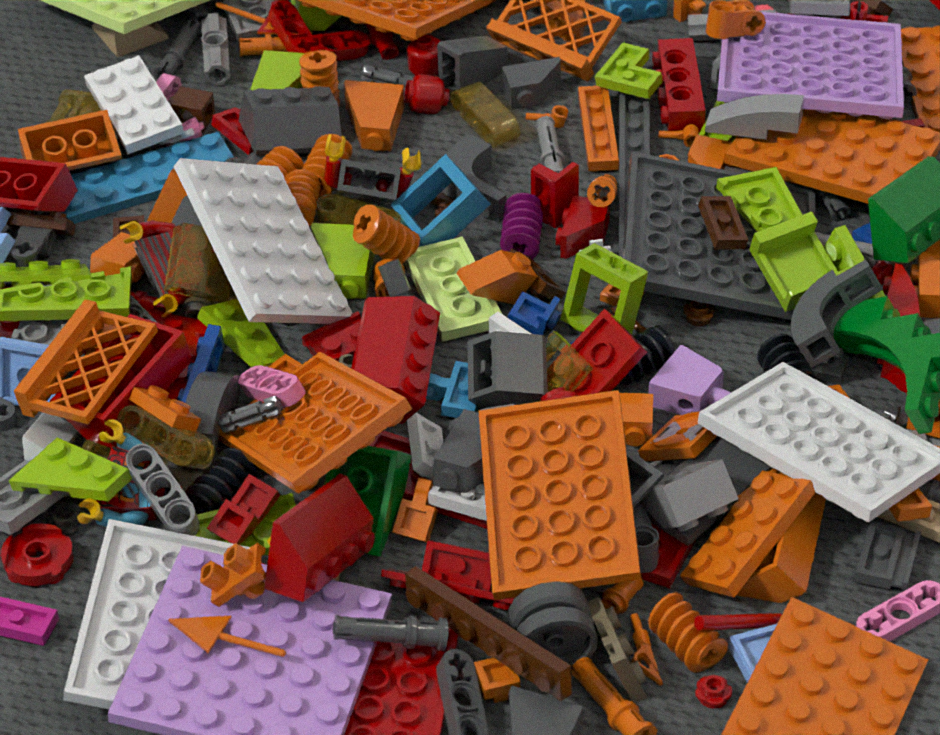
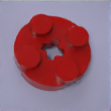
M43 523L28 525L22 528L23 533L15 538L11 534L4 541L1 548V560L8 579L13 583L27 586L56 584L64 578V574L70 569L74 560L71 539L69 536L67 538L63 535L62 530L55 525ZM39 551L43 552V556L41 557H30L35 556L36 553Z

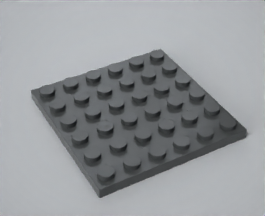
M632 151L629 161L622 258L648 271L644 291L791 320L794 310L784 311L749 250L753 235L757 231L738 212L748 237L746 248L715 250L698 207L701 196H723L716 188L717 179L743 173ZM785 182L802 215L812 211L815 216V189Z

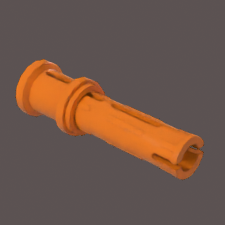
M610 174L595 178L587 189V197L592 205L596 207L609 206L617 195V180ZM608 186L610 190H605L603 188Z
M589 657L580 658L573 664L572 667L574 669H571V674L606 712L608 723L615 731L619 730L622 735H657V727L652 722L645 721L639 714L640 710L637 704L633 701L625 700Z

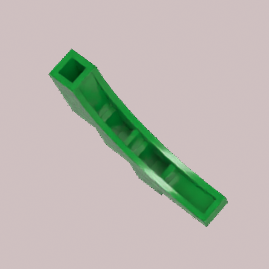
M888 296L862 301L844 313L836 323L833 336L838 347L843 349V353L873 356L899 368L905 374L907 384L905 412L918 434L931 433L935 417L939 414L940 333L931 334L930 328L924 325L918 313L900 316L898 309H894Z

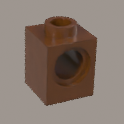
M180 86L175 95L168 100L181 123L196 117L198 122H202L205 127L201 132H205L212 121L213 115L216 114L213 92Z

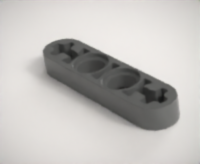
M450 649L444 654L436 667L449 735H464L461 732L460 726H468L474 730L476 735H489L474 662L466 652L459 649ZM454 694L464 695L469 700L470 706L460 705L455 700Z

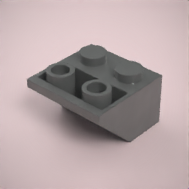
M494 331L468 341V400L479 408L485 409L508 404H527L539 400L548 393L546 337L543 335Z

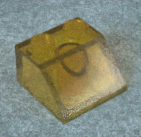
M182 222L174 227L164 292L191 297H203L218 302L229 301L231 284L203 226Z

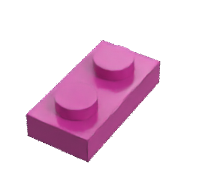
M0 597V636L44 646L59 620L57 609Z

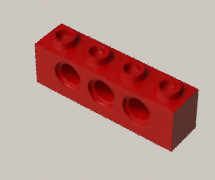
M693 38L658 40L657 51L652 52V66L655 71L662 72V83L659 86L660 88H658V105H664L661 106V124H667L668 131H683L687 125L693 124L698 127L700 133L705 124L706 110Z

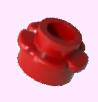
M705 676L696 683L695 695L705 707L720 708L732 696V687L727 685V680L721 676Z

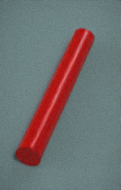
M782 614L698 615L694 619V626L699 631L759 629L778 624Z

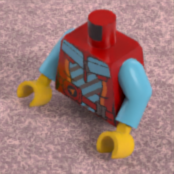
M108 420L105 422V425L113 429V437L106 432L99 433V438L102 442H117V447L111 446L108 460L128 468L126 464L128 451L133 446L144 443L129 433L122 434L123 427L117 420ZM142 461L137 465L136 469L144 470L152 462ZM133 479L109 501L94 500L92 498L83 500L79 506L87 508L90 515L81 513L77 516L78 521L82 524H88L96 520L98 525L107 527L109 519L143 525L147 520L157 519V514ZM167 487L160 488L156 491L155 496H166L171 489Z

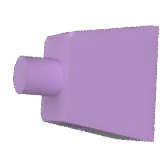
M680 345L649 382L648 394H653V407L680 415L702 411L731 393L723 389L724 371L718 365Z

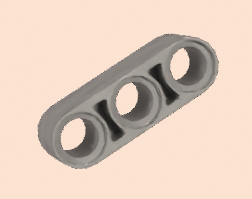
M147 444L133 446L126 455V464L133 481L168 531L195 536L199 530V520L192 502L155 449ZM142 461L152 462L144 470L136 469L137 465ZM167 487L171 489L166 496H155L156 491L160 488ZM179 515L190 516L186 523H173L174 519Z

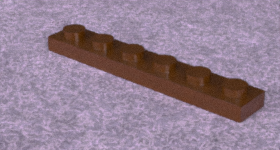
M415 566L405 573L406 597L413 607L419 608L433 617L435 621H438L440 617L447 618L448 628L459 634L463 640L471 642L483 650L489 657L497 659L509 667L515 674L523 676L535 684L541 691L549 693L559 701H563L572 694L571 666L418 567Z

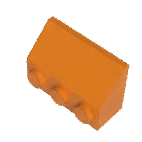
M107 110L18 129L23 159L66 163L69 171L122 159Z

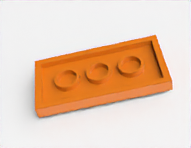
M762 470L752 480L751 485L741 498L731 507L730 512L720 525L712 531L709 539L698 553L690 559L689 564L680 574V577L690 586L735 598L816 493L812 481L792 479L787 475Z

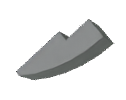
M767 94L745 97L724 103L710 110L705 132L765 140L769 130L798 133L803 116L804 95Z

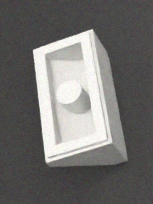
M42 413L23 435L24 459L31 461L57 437L72 444L80 433L62 418Z

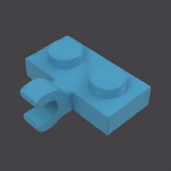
M455 361L450 378L430 374L426 399L439 401L444 397L441 405L442 416L457 418L464 409L474 412L478 410V406L468 400V363Z

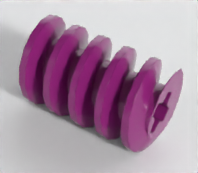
M517 193L507 199L504 206L500 238L502 250L509 252L511 249H515L530 256L532 259L538 255L543 210L541 209V200L535 195Z

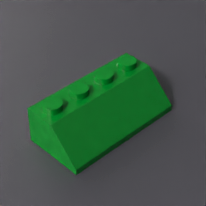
M928 156L868 198L874 260L909 263L940 240V163L935 157Z

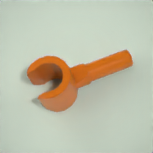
M558 105L552 108L551 114L526 113V120L537 121L540 117L549 116L553 118L555 127L561 128L565 125L568 109Z
M693 124L687 125L683 131L658 132V138L683 140L686 147H691L696 135H699L698 127Z

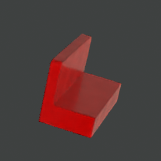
M575 162L569 164L559 173L539 163L531 169V194L541 200V209L543 210L542 222L553 228H557L562 224L564 208L570 207L573 195L579 196V164Z

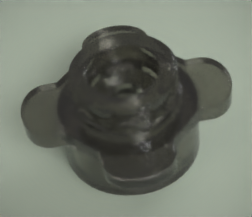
M63 501L53 507L51 511L52 518L47 519L46 524L57 526L65 535H75L78 532V526L81 524L77 516L81 513H87V511L79 509V506L72 501Z

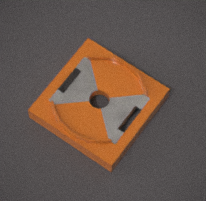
M700 411L675 415L638 450L640 458L645 461L695 459L717 435L697 423Z

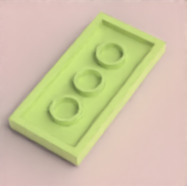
M463 236L420 246L404 262L422 301L430 304L440 312L437 332L442 342L489 331V317L496 312L501 313L495 300L471 295L456 274L460 268L475 262Z

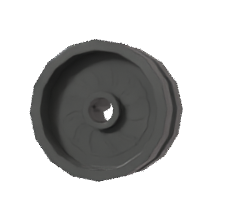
M554 581L537 584L524 590L514 598L509 607L510 627L568 663L571 669H574L572 667L573 664L580 658L589 657L591 659L597 649V634L594 623L591 620L588 599L582 589L571 583Z

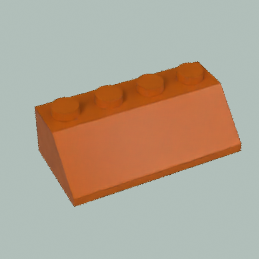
M818 493L813 495L738 592L737 596L783 603L790 600L791 597L797 598L807 591L816 543L820 533V524L825 509L826 499Z

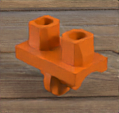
M235 543L224 554L223 565L225 566L222 567L213 561H209L202 566L200 583L212 590L211 603L220 607L236 595L242 596L244 594L251 599H256L264 593L266 572L262 568L261 557L265 554V547L256 543L247 550Z

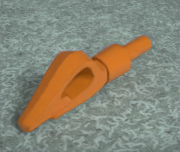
M634 613L630 616L634 629L632 638L638 651L635 652L631 661L632 663L638 661L644 675L661 686L663 682L659 676L658 667L651 649L648 631L643 629L639 615ZM640 661H645L649 667L646 668Z

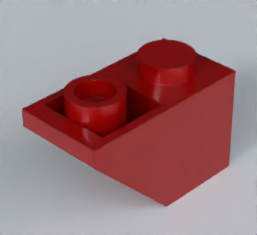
M573 195L570 207H565L563 211V228L558 227L555 243L556 246H560V258L567 259L576 255L579 250L589 246L590 240L603 239L604 243L610 224V205L596 207L592 205L588 197Z

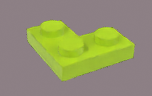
M622 43L595 75V83L599 87L649 99L662 83V72L642 68L649 60V49Z

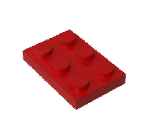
M603 309L547 371V390L549 392L556 388L564 387L565 390L576 392L578 396L612 391L647 351L610 312Z

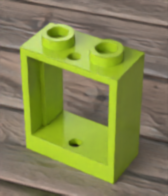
M594 243L576 254L560 320L571 325L573 329L583 332L598 316L596 313L583 307L592 274L621 290L614 317L632 335L648 271Z

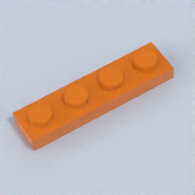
M599 86L578 87V100L588 171L619 170V157L609 91L607 88Z

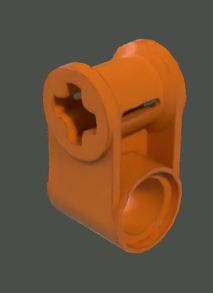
M749 0L712 1L709 5L705 32L708 36L717 39L753 36L763 30L766 18L762 12L755 10L753 3Z

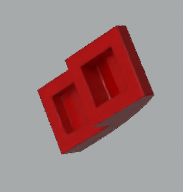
M249 474L232 501L225 500L207 527V530L229 543L240 545L261 523L281 494L278 490Z

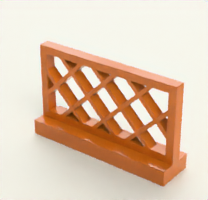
M510 0L498 20L491 19L486 27L492 39L531 58L544 60L559 57L562 71L588 82L594 75L592 69L622 20L617 15L580 0H557L562 3L563 8L547 13L545 4L555 0H532L524 3L523 0ZM541 6L543 15L528 20L526 10ZM578 10L585 12L587 18L571 23L570 13ZM522 12L523 22L515 25L507 23L512 15ZM565 15L567 25L552 30L549 20ZM602 20L610 22L606 30L594 32L593 23ZM546 23L547 32L538 35L531 33L530 27ZM589 25L591 35L575 40L573 30ZM569 32L571 42L562 45L555 43V36ZM593 42L594 49L588 57L579 54L577 47Z
M85 299L15 388L14 394L22 414L34 418L38 412L89 424L158 332L156 324L100 311L97 302ZM104 324L116 326L115 329L100 333ZM134 332L142 333L140 337L125 341V335ZM120 337L122 343L102 349V343ZM98 346L99 351L82 356L86 349ZM126 352L122 360L108 364L107 358ZM103 360L105 366L88 372L84 371V366ZM80 368L81 374L63 380L70 371ZM109 376L105 383L90 388V381ZM85 383L86 390L67 396L65 390ZM62 391L63 398L47 402L51 395ZM91 399V402L84 411L71 408V405Z

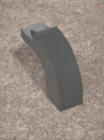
M467 133L451 147L447 156L490 202L491 205L480 215L489 217L499 223L503 220L506 194L478 179L492 168V145ZM454 182L446 187L447 195L454 200L462 194Z
M866 259L836 276L833 270L829 271L813 283L798 301L791 318V333L811 368L841 352L833 336L835 325L841 316L852 307L883 290Z
M202 371L195 378L185 403L191 407L190 412L201 418L197 431L179 429L183 433L177 466L204 470L216 459L221 430L218 420L220 415L226 413L229 409L235 410L238 408L241 390L238 383L240 376Z

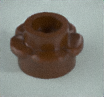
M691 301L690 304H686L683 307V314L686 315L687 322L693 326H705L714 317L715 307L712 304Z

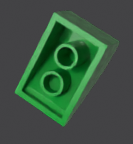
M367 446L358 449L347 457V461L341 467L326 473L324 485L339 474L346 475L374 518L372 532L375 535L371 550L365 554L381 557L406 489L412 458L410 454Z

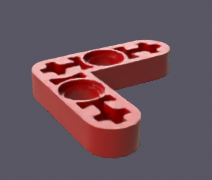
M274 0L270 5L268 19L287 52L308 53L328 50L337 56L336 61L357 59L365 56L368 52L370 38L361 31L352 30L312 35L296 7L287 0ZM287 30H293L299 34L290 33ZM325 46H332V47H334V48H336V49H329V48H326Z

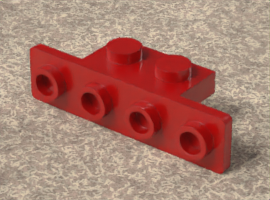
M427 540L422 566L424 572L473 603H480V598L494 600L493 607L509 610L514 598L494 599L489 552ZM395 569L381 570V577L390 578L389 585L406 588L405 571Z

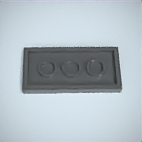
M717 436L695 459L684 460L669 474L690 464L723 459L738 496L751 485L752 480L762 470L769 472L772 467L748 452L742 451L739 447L722 437ZM735 500V501H733V502L727 504V507H728V509H729L728 511L731 510V507H732L738 500ZM728 511L711 518L707 514L697 518L699 522L697 526L679 532L677 527L664 529L649 512L648 515L652 524L689 546Z

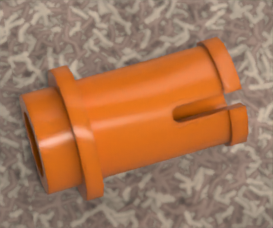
M643 580L616 583L613 588L606 589L602 595L604 607L606 609L613 607L616 615L620 612L624 613L629 607L628 602L643 587Z

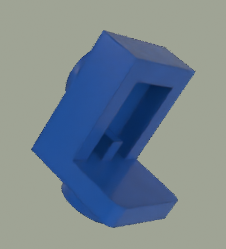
M522 292L509 312L508 318L531 334L544 335L547 328L552 330L555 328L561 316V312L557 310L561 299L554 296L551 303L547 304Z

